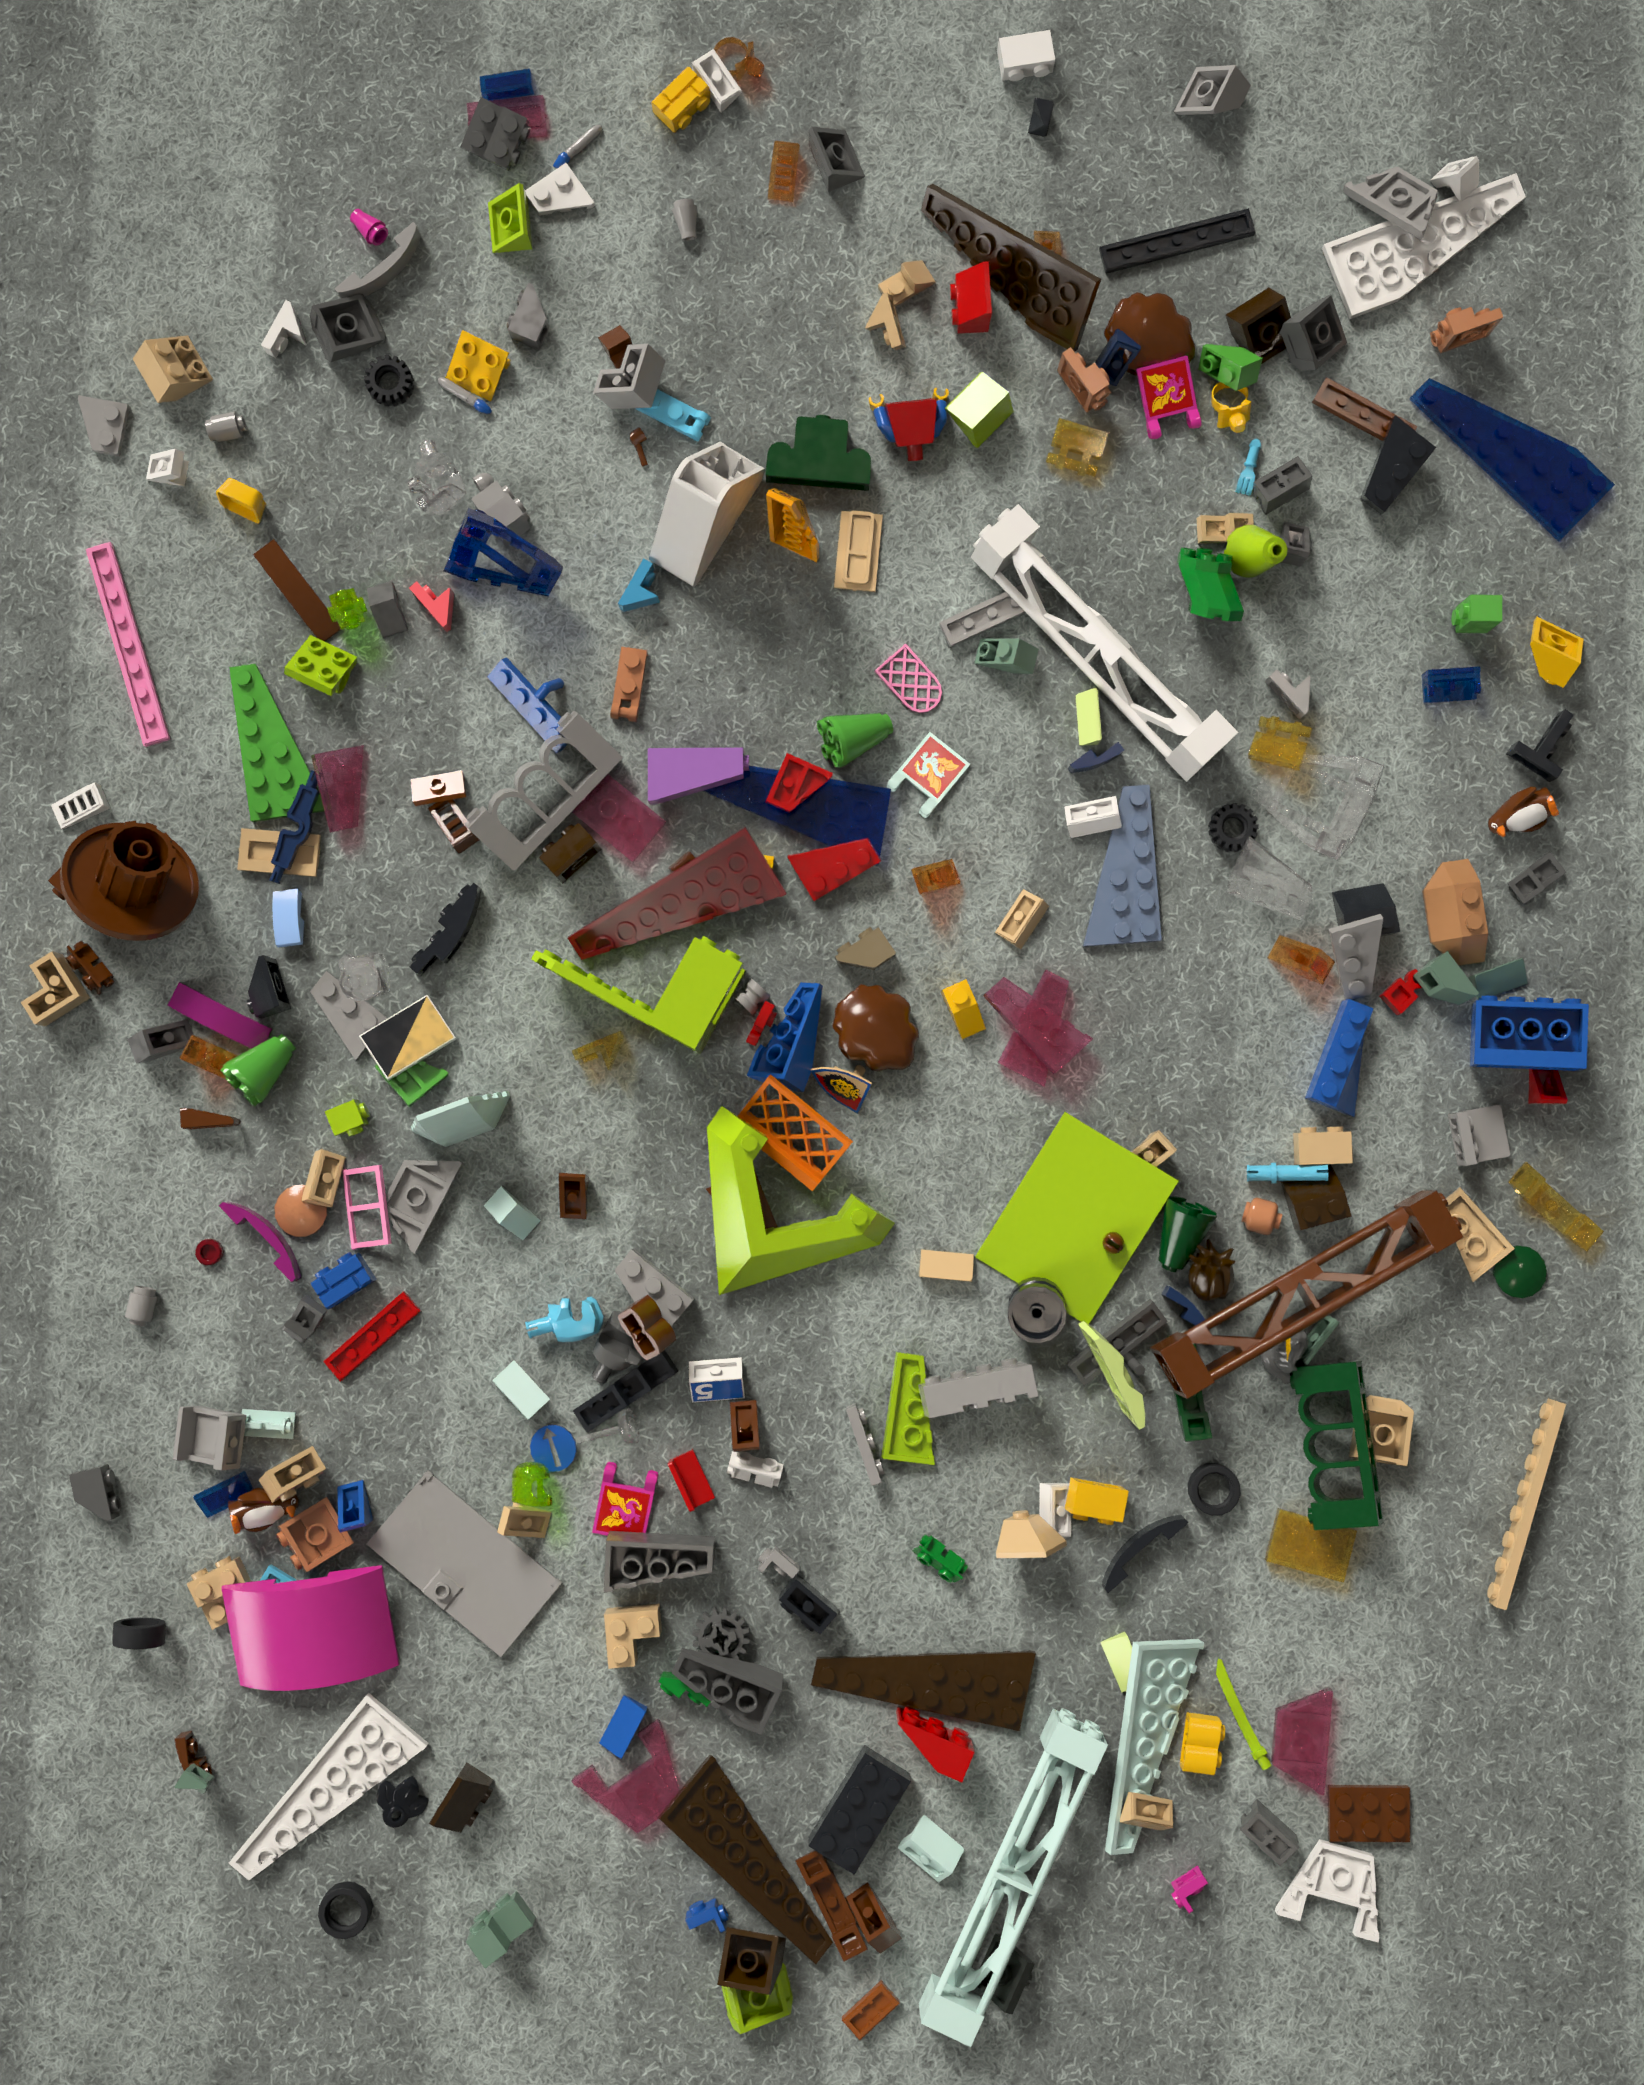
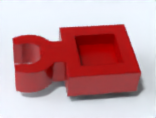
M1416 969L1407 972L1404 980L1401 977L1396 979L1379 996L1396 1015L1402 1014L1418 998L1414 990L1422 987L1413 980V975L1418 972Z
M767 1001L764 1002L754 1026L746 1039L747 1043L756 1047L766 1025L772 1026L777 1016V1013L774 1012L775 1005Z

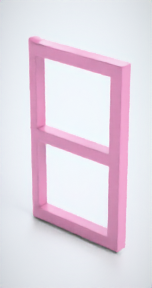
M382 1165L348 1170L343 1169L342 1174L352 1250L392 1244ZM375 1171L379 1203L352 1206L349 1175ZM380 1208L383 1239L357 1243L353 1211Z

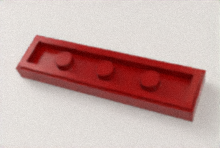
M403 1291L323 1362L341 1382L419 1314L421 1309Z

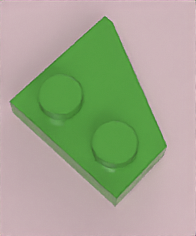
M420 1061L387 1081V1083L407 1106L411 1107L449 1074L444 1069L440 1070L428 1065L424 1061ZM375 1065V1069L387 1081L378 1065Z

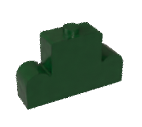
M816 415L815 417L799 416L796 420L794 448H791L787 443L776 442L768 449L765 474L766 483L869 491L871 457L867 451L860 448L853 449L849 453L846 452L848 421L831 419L827 415Z

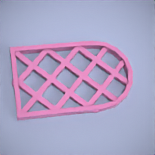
M904 644L874 671L900 699L902 704L911 711L918 713L929 712L940 702L942 695L941 684L907 644ZM904 649L903 658H894ZM907 650L915 659H906ZM893 661L903 662L902 671L893 670ZM890 662V670H881ZM906 662L916 663L915 672L906 671ZM919 664L926 670L927 673L918 672ZM881 673L889 674V682ZM892 674L902 675V684L892 683ZM905 675H915L914 685L905 684ZM918 676H928L927 685H918ZM931 677L935 680L937 686H930ZM893 687H901V696ZM914 688V697H904V689ZM917 688L927 689V698H917ZM930 689L939 690L938 699L930 698ZM905 700L913 701V707L910 706ZM917 701L926 702V709H916ZM929 702H935V704L929 708Z

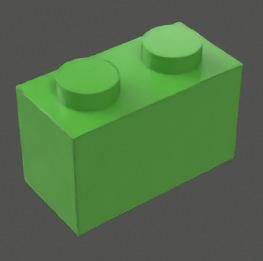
M1469 595L1452 612L1451 621L1452 625H1456V633H1488L1501 623L1502 595Z

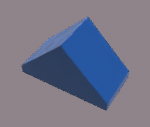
M363 1480L337 1487L338 1530L340 1533L366 1526L373 1521Z

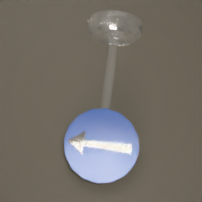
M630 1407L624 1408L618 1413V1426L574 1438L572 1433L563 1426L557 1424L546 1425L538 1429L532 1437L530 1444L531 1456L542 1469L556 1472L569 1467L574 1461L577 1444L619 1432L627 1444H636L639 1442L640 1434L635 1415Z

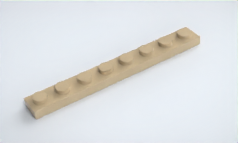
M1549 1398L1547 1403H1544L1540 1409L1541 1424L1532 1436V1443L1534 1444L1532 1455L1529 1454L1525 1460V1469L1527 1470L1525 1479L1519 1482L1517 1494L1520 1495L1517 1506L1514 1505L1510 1512L1511 1527L1509 1531L1505 1532L1502 1540V1545L1505 1548L1502 1557H1498L1495 1564V1572H1497L1495 1582L1489 1585L1487 1596L1490 1598L1489 1603L1503 1610H1507L1566 1407V1404Z

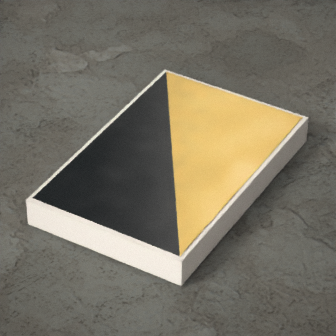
M428 995L359 1035V1038L387 1081L456 1040V1037Z

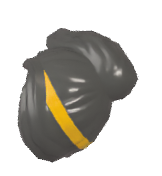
M1301 1331L1260 1355L1266 1370L1281 1379L1284 1384H1289L1291 1372L1297 1371L1295 1363L1302 1357L1309 1344L1307 1334Z

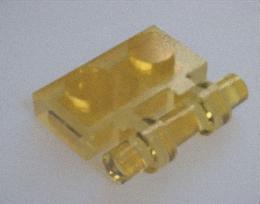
M1059 418L1051 446L1060 448L1059 455L1049 452L1046 462L1055 465L1057 469L1067 468L1076 471L1077 475L1085 476L1086 474L1095 477L1098 467L1090 465L1089 461L1090 458L1101 460L1109 433ZM1068 451L1083 455L1082 460L1077 461L1067 458Z
M1261 716L1258 726L1268 728L1267 733L1256 731L1248 758L1300 771L1307 750V743L1300 742L1299 738L1300 736L1310 738L1313 728L1303 726L1302 722L1295 721L1290 723L1281 721L1280 717L1271 716V718ZM1277 731H1282L1291 735L1287 739L1276 736Z

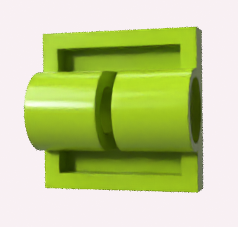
M310 635L284 667V674L332 696L334 692L340 694L344 690L349 680L350 672L357 663V656Z

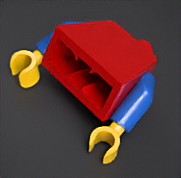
M935 388L932 398L885 403L882 394H879L881 401L877 404L873 403L871 397H869V405L874 413L879 430L889 442L895 443L897 447L907 446L908 461L923 460L922 444L933 443L934 438L940 435L947 421V411L944 408L947 406L948 389L945 388L944 396L937 395V388Z

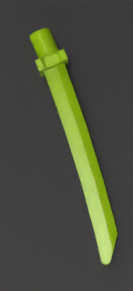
M1218 1659L1216 1676L1227 1702L1252 1751L1250 1754L1254 1760L1258 1761L1262 1770H1266L1272 1765L1266 1756L1267 1751L1260 1745L1242 1709L1223 1661Z

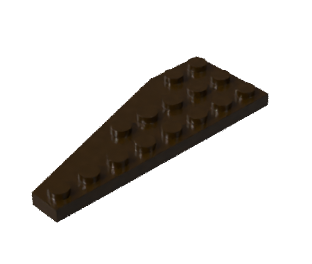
M934 184L928 185L921 211L941 233L945 232L955 242L953 246L959 252L963 251L971 259L970 264L972 266L989 261L990 285L996 292L1000 291L1010 301L1008 305L1014 311L1018 310L1026 318L1025 323L1032 330L1065 349L1071 347L1074 352L1078 350L1101 278Z

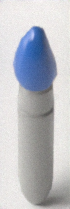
M595 125L585 132L565 152L560 153L553 167L559 168L565 163L568 164L571 158L576 156L601 133L602 126Z
M438 378V383L441 387L464 402L474 406L477 411L485 414L492 412L491 408L482 399H478L447 378Z

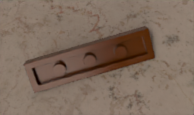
M1327 377L1312 401L1318 407L1381 441L1384 439L1390 419L1395 415ZM1399 417L1402 421H1404L1414 430H1416V428L1418 427L1408 422L1407 420Z

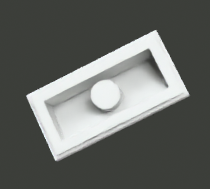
M714 49L692 62L693 71L709 86L711 99L720 112L724 111L742 93V90Z
M1116 796L1065 806L1067 827L1071 838L1118 829L1122 826Z
M1040 1483V1516L1063 1538L1071 1537V1513L1065 1509L1069 1483Z

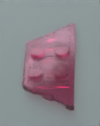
M1329 1688L1275 1708L1271 1763L1283 1772L1290 1774L1294 1779L1309 1786L1320 1795H1325L1333 1691Z

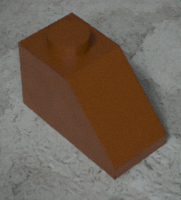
M868 1882L846 1897L868 1944L881 1954L902 1939L892 1917Z

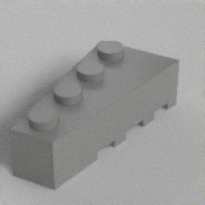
M1016 1358L1002 1360L1001 1365L991 1367V1364L976 1366V1371L966 1373V1370L950 1372L951 1377L941 1379L940 1375L927 1377L924 1379L925 1383L918 1384L924 1415L928 1418L963 1412L966 1410L965 1407L968 1406L971 1409L988 1407L993 1400H996V1403L1016 1401L1017 1395L1020 1394L1027 1395L1029 1398L1038 1397L1032 1364L1021 1361L1017 1362Z

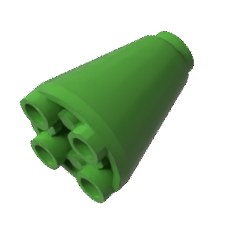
M887 714L826 716L817 721V729L824 742L821 745L822 754L826 760L831 759L834 766L839 768L846 766L893 733L892 721Z
M280 1034L278 1037L274 1036L227 1061L220 1071L225 1075L227 1082L235 1089L239 1087L244 1093L245 1099L255 1107L258 1103L261 1104L265 1100L293 1056L292 1052L296 1048L283 1034Z

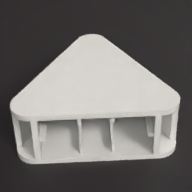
M718 442L686 457L677 468L671 480L649 560L695 587L758 488L766 469L722 442Z

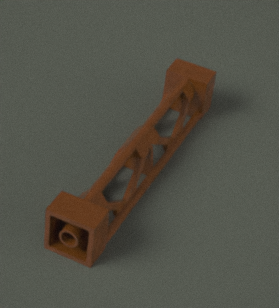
M1437 1190L1417 1192L1396 1204L1394 1211L1184 1333L1176 1332L1151 1346L1152 1353L1175 1393L1186 1399L1193 1396L1240 1366L1434 1253H1438L1464 1238L1460 1231L1462 1226L1455 1216H1451L1447 1207L1449 1204L1444 1195L1438 1193ZM1406 1227L1415 1244L1392 1257ZM1385 1229L1363 1274L1323 1272L1319 1267ZM1304 1279L1339 1281L1343 1286L1317 1300ZM1297 1289L1306 1307L1282 1321ZM1276 1292V1296L1254 1337L1212 1335L1209 1332L1210 1329ZM1193 1343L1233 1346L1234 1349L1205 1365Z

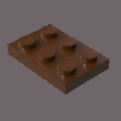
M1328 1785V1840L1330 1842H1410V1788L1408 1785Z

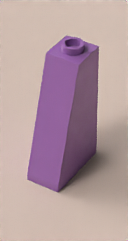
M743 747L648 748V802L650 805H656L743 779L744 771H749V755H744Z

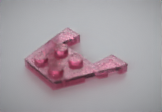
M656 1719L638 1732L639 1738L652 1757L617 1782L607 1787L593 1764L571 1780L576 1787L582 1788L589 1794V1797L608 1808L611 1814L637 1834L658 1820V1816L680 1791L659 1719Z

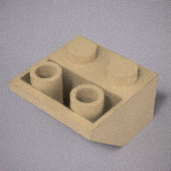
M189 336L145 340L133 357V361L157 403L177 401L213 380Z

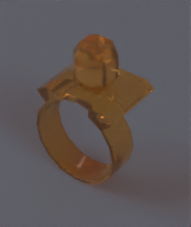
M726 37L715 45V52L727 43L738 44L745 50V58L735 64V70H729L732 76H736L737 81L742 79L746 70L747 74L753 77H760L762 75L764 64L754 57L753 41L748 43V49L744 42L735 37Z

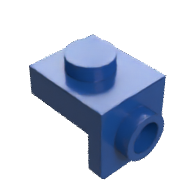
M715 1898L706 1903L703 1900L693 1903L686 1913L685 1921L689 1930L715 1919L719 1931L722 1933L726 1931V1921L729 1920V1916L724 1904L719 1905Z

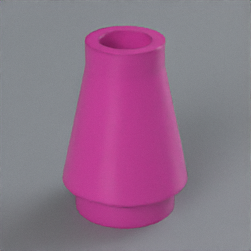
M355 209L351 213L350 221L356 226L367 243L378 246L386 240L388 229L384 222L363 212L361 209Z

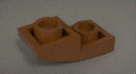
M192 1731L181 1732L174 1740L183 1770L185 1771L194 1763L212 1775V1767L210 1763L207 1764L206 1756L195 1757L198 1753V1741L196 1738H193Z

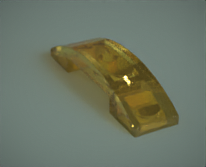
M1524 1162L1508 1183L1535 1211L1584 1251H1588L1604 1231L1585 1214L1578 1212L1545 1182L1546 1179L1530 1164Z

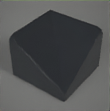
M1035 98L1028 129L1029 134L1042 137L1047 136L1054 107L1053 101Z

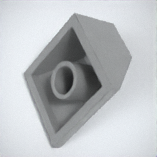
M1236 65L1196 67L1174 113L1178 115L1217 114L1238 109L1241 107L1251 84Z

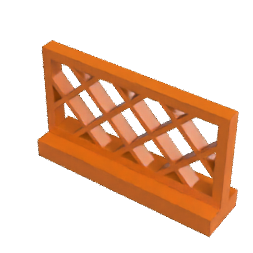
M771 1074L738 1115V1117L758 1129L768 1138L761 1150L811 1191L816 1188L853 1142ZM769 1084L778 1091L779 1099L767 1100L766 1088ZM780 1104L782 1117H770L769 1105ZM786 1104L796 1105L799 1108L800 1116H788ZM763 1105L765 1117L757 1118L749 1110L752 1106ZM801 1121L803 1133L791 1134L789 1122ZM807 1121L818 1123L821 1133H808ZM772 1122H783L785 1134L775 1133L772 1129ZM822 1138L823 1150L811 1151L810 1139ZM827 1138H836L843 1146L840 1150H829ZM792 1139H804L806 1151L796 1150L793 1147ZM812 1156H825L826 1167L823 1171L813 1163Z

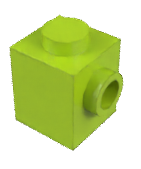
M357 1099L324 1111L334 1136H341L348 1133L349 1137L363 1132V1126L369 1124L367 1120L370 1117L368 1108L364 1102L360 1103Z

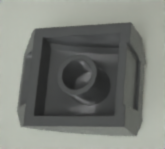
M363 294L312 305L310 313L312 330L317 337L325 359L329 362L355 355L384 341L385 332L373 305Z
M1331 294L1314 302L1291 317L1283 324L1279 333L1283 337L1289 354V362L1300 371L1318 369L1347 343Z

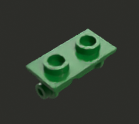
M924 1534L919 1541L921 1545L912 1550L917 1555V1560L925 1566L929 1567L931 1565L939 1571L938 1575L947 1582L953 1581L955 1583L961 1580L963 1576L960 1574H963L968 1568L965 1560L952 1550H949L945 1557H943L941 1553L946 1546L932 1535L927 1536Z

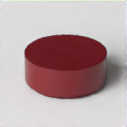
M215 1239L202 1240L195 1250L197 1260L203 1265L218 1263L224 1253L223 1246Z

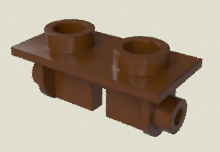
M79 941L74 945L75 950L67 946V963L74 971L78 969L84 976L82 981L90 991L95 990L100 995L103 985L108 988L114 984L115 981L112 979L114 976L103 962L94 967L92 966V963L97 961L99 957L88 943L84 944L83 941Z

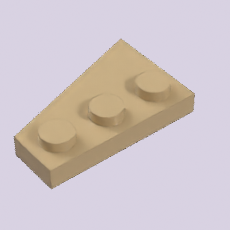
M1459 1187L1446 1198L1449 1204L1447 1209L1451 1216H1455L1462 1226L1460 1231L1464 1238L1458 1240L1456 1244L1472 1282H1474L1515 1248Z

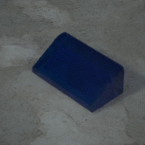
M530 68L479 76L482 98L490 102L534 95Z
M243 1471L193 1495V1498L205 1516L209 1518L227 1509L229 1501H237L240 1495L253 1490L246 1471Z

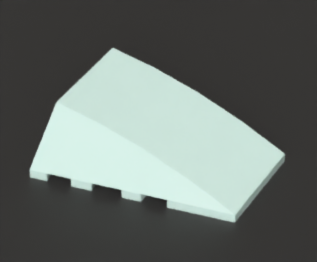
M509 1091L497 1092L492 1094L493 1096L490 1093L483 1096L466 1097L417 1115L411 1126L412 1132L447 1147L493 1130L509 1100Z

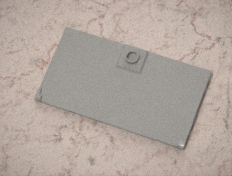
M429 1470L424 1473L423 1477L367 1543L372 1550L500 1657H502L562 1583L507 1536L497 1533L498 1529L436 1478Z

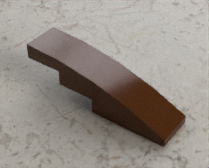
M274 539L253 554L318 639L327 641L343 629Z

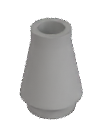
M681 199L675 201L672 212L682 241L696 239L697 206L694 205V200Z

